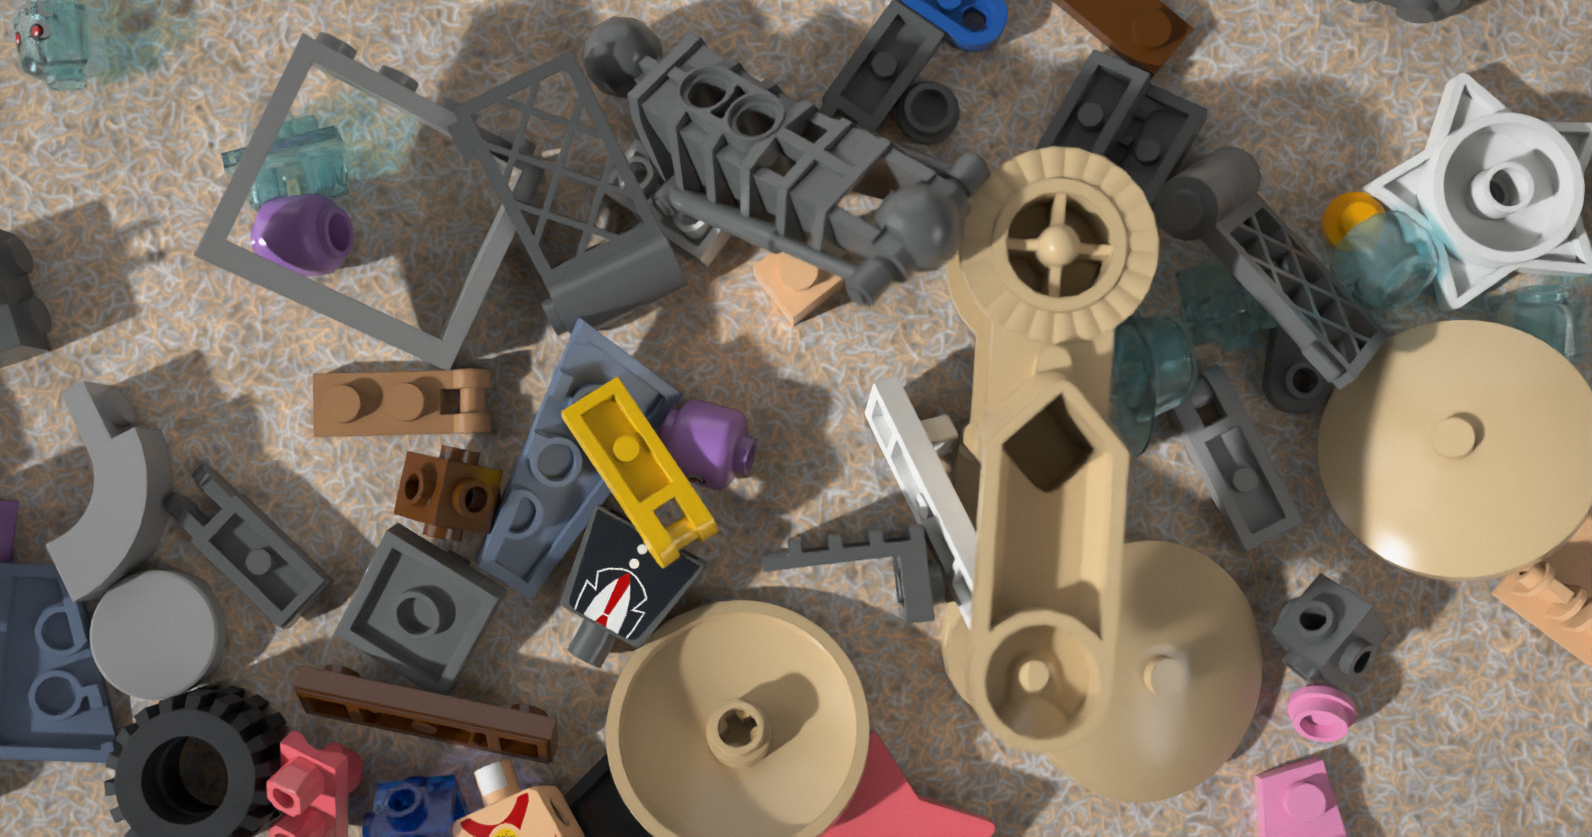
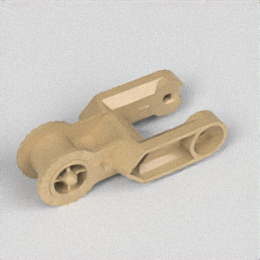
M1053 146L1027 151L1004 162L990 174V177L970 200L971 210L964 218L962 243L955 257L946 263L945 271L951 300L960 318L976 335L970 423L961 430L955 450L953 487L976 531L970 631L946 583L942 634L944 670L957 693L973 706L979 719L988 730L1010 747L1037 755L1064 752L1090 738L1107 716L1115 688L1130 452L1119 431L1109 420L1114 328L1136 310L1149 291L1158 265L1159 236L1154 213L1143 191L1126 171L1114 165L1105 157L1080 148ZM1029 661H1041L1048 669V682L1040 690L1030 691L1025 689L1020 683L1019 678L1021 668Z

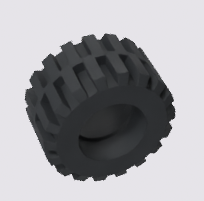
M219 685L205 686L160 700L158 704L145 707L134 716L136 723L124 726L116 737V740L124 747L109 752L105 767L115 770V777L104 781L105 796L116 795L118 807L109 810L115 824L124 819L131 828L124 835L125 837H254L259 834L261 830L271 825L280 815L276 811L277 808L267 798V781L281 769L280 742L282 738L277 729L287 723L281 713L277 712L266 716L262 711L269 704V701L260 695L244 699L246 689L230 686L219 690ZM189 737L199 738L208 742L221 754L228 771V788L220 806H212L200 802L187 791L181 780L179 758L182 748Z

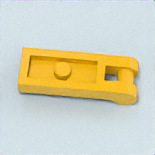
M618 376L562 410V419L641 535L655 561L662 568L679 559V550L695 539L703 543L718 533L719 530L712 515ZM670 501H673L682 517L664 528L654 512Z

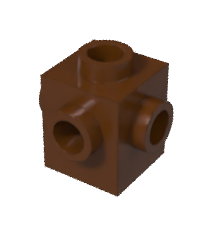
M446 445L441 446L439 457L407 451L393 514L425 523L422 534L438 539L461 542L464 530L490 534L493 516L501 499L500 484L503 470L478 465L480 452Z

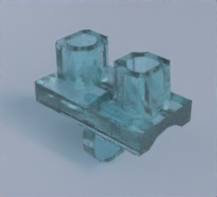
M289 110L246 198L249 207L258 212L264 203L283 196H289L286 179L301 175L305 176L308 194H324L330 199L347 195L349 193L347 164L357 162L353 144L351 142L345 143L334 125L319 129L314 115L295 119L291 110ZM252 129V130H251V137H252V135H253L255 129ZM246 147L221 153L224 171L230 176H233Z

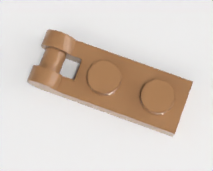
M468 368L449 370V372L446 370L313 374L314 437L492 433V414L486 413L485 390L492 389L491 369ZM460 390V414H445V391Z

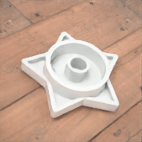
M1460 73L1447 82L1425 150L1362 187V192L1377 199L1386 213L1422 239L1438 307L1444 313L1461 308L1511 272L1575 278L1592 274V248L1580 215L1585 195L1583 175L1592 155V123L1543 122L1529 115L1513 113L1466 73Z

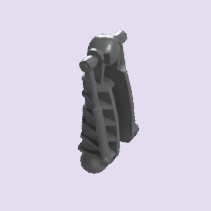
M613 16L595 25L584 43V67L587 77L602 93L618 98H628L633 123L660 184V188L652 195V203L662 215L673 216L677 211H680L771 253L778 254L784 252L845 279V286L850 298L857 304L868 307L873 306L894 281L905 283L914 273L937 271L955 257L962 243L964 218L971 210L969 199L990 177L988 165L979 155L966 152L952 164L899 146L883 137L879 139L877 132L857 126L852 121L843 117L839 120L825 115L806 99L797 102L787 97L776 83L767 78L763 81L757 80L745 71L740 62L730 56L724 59L708 48L702 37L693 32H690L665 58H662L660 40L645 22L630 17ZM851 190L883 200L875 214L874 227L838 206ZM847 252L863 263L857 266L841 258Z

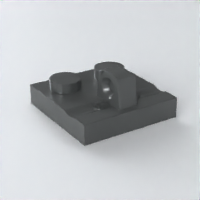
M397 523L389 528L382 538L334 634L426 691L448 696L458 682L508 590L471 568V562L452 550L445 552L415 532Z

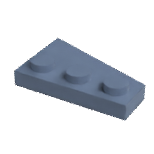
M0 563V759L106 763L109 752L120 749L121 745L116 740L118 733L105 678L99 671L91 652V623L85 601L73 603L55 564Z

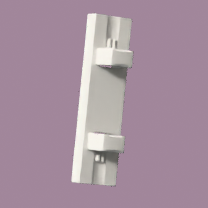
M897 375L873 382L864 414L917 523L923 525L925 540L936 563L940 564L941 573L970 631L976 531L939 457L952 452V446L956 438H958V433L947 414L920 421Z

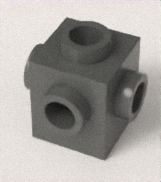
M1322 573L1315 578L1300 597L1292 599L1284 606L1278 617L1277 624L1270 631L1286 651L1281 660L1288 668L1312 685L1321 678L1340 691L1346 687L1351 679L1363 676L1370 669L1375 661L1377 649L1390 635V631L1374 606Z

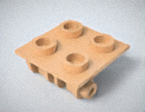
M1592 511L1576 534L1561 548L1529 568L1503 576L1491 593L1590 668H1592Z

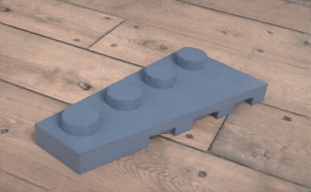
M579 317L494 513L490 534H485L475 558L479 568L529 600L533 598L586 527L595 506L602 505L611 493L562 419V410L618 376L656 432L665 421L668 413L683 396V394Z

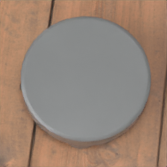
M170 569L143 571L120 580L100 600L93 614L90 626L92 656L104 678L121 692L147 700L169 698L198 686L220 667L226 641L224 613L211 586L202 578Z

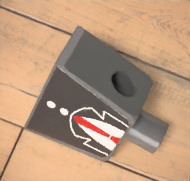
M596 505L591 513L560 602L564 608L584 618L567 650L580 660L601 668L617 638L640 649L701 575L708 562L682 548L679 550L680 558L667 567L662 568L655 561L641 535L628 517L606 505Z

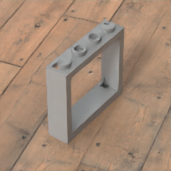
M319 32L316 40L302 33L194 256L449 372L516 232L503 204H501L438 338L226 240L311 65L452 138L447 126L458 121L452 108L460 105V103L443 97L440 105L416 93L419 83L408 75L386 65H382L378 73L355 61L354 58L357 50L344 41L324 32ZM475 112L471 115L476 123L479 115ZM478 126L484 140L512 149L516 133L501 129L499 136ZM523 137L519 152L539 158L533 155L536 145ZM491 151L496 162L504 166L507 165L508 156ZM516 159L513 170L517 173L510 189L515 199L530 203L545 169Z

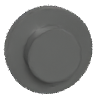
M923 81L912 85L906 90L899 100L896 115L898 125L907 138L918 144L933 145L944 141L953 133L959 120L960 110L958 101L949 88L937 82Z

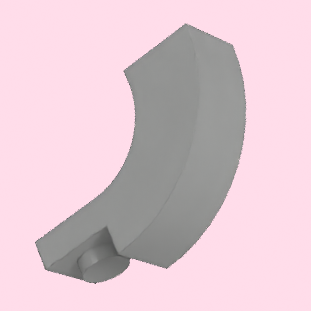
M82 381L60 392L90 454L94 470L93 493L89 505L80 520L65 534L45 544L73 603L102 599L106 592L116 583L137 573L154 552L165 530L170 513L166 511L167 509L163 503L173 494L172 463L162 431L141 427L132 428L131 424L136 421V415L127 397L118 389H113L111 385Z

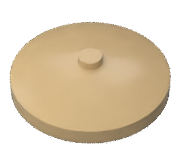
M1450 320L1421 325L1386 339L1355 380L1341 390L1335 387L1323 412L1317 450L1319 471L1326 495L1341 521L1358 541L1386 562L1402 570L1432 579L1455 582L1481 581L1514 574L1546 559L1561 548L1576 534L1592 511V390L1575 366L1561 353L1540 339L1513 327L1478 320Z
M1148 538L1124 539L1115 688L1108 714L1090 738L1067 751L1044 754L1065 776L1083 787L1108 798L1127 802H1152L1171 798L1193 789L1219 770L1231 757L1246 734L1257 707L1262 684L1263 658L1260 634L1251 607L1239 586L1220 565L1206 555L1181 544ZM1037 660L1024 664L1019 674L1020 683L1025 689L1030 691L1043 688L1049 678L1046 665Z
M731 600L703 605L671 619L652 633L644 645L633 653L625 665L610 700L606 723L607 756L615 785L632 815L653 837H822L839 820L856 794L866 766L870 739V720L864 689L854 666L839 644L817 624L799 613L778 605L752 600Z

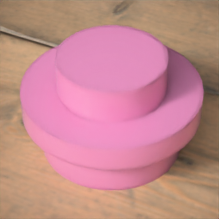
M1315 683L1314 685L1311 684L1299 688L1290 695L1288 699V714L1293 720L1295 730L1301 736L1317 742H1334L1345 737L1348 728L1355 722L1356 705L1347 694L1335 689L1331 685Z

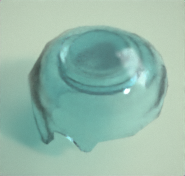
M1396 210L1374 214L1354 226L1336 246L1330 270L1335 278L1365 310L1391 312L1416 301L1428 288L1439 269L1437 262L1440 256L1437 246L1428 232L1407 213Z

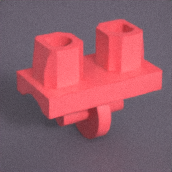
M293 730L280 742L281 769L267 781V798L275 808L283 811V814L269 827V837H348V794L355 790L362 781L363 762L360 756L337 742L329 743L321 750L314 749L306 742L303 734Z

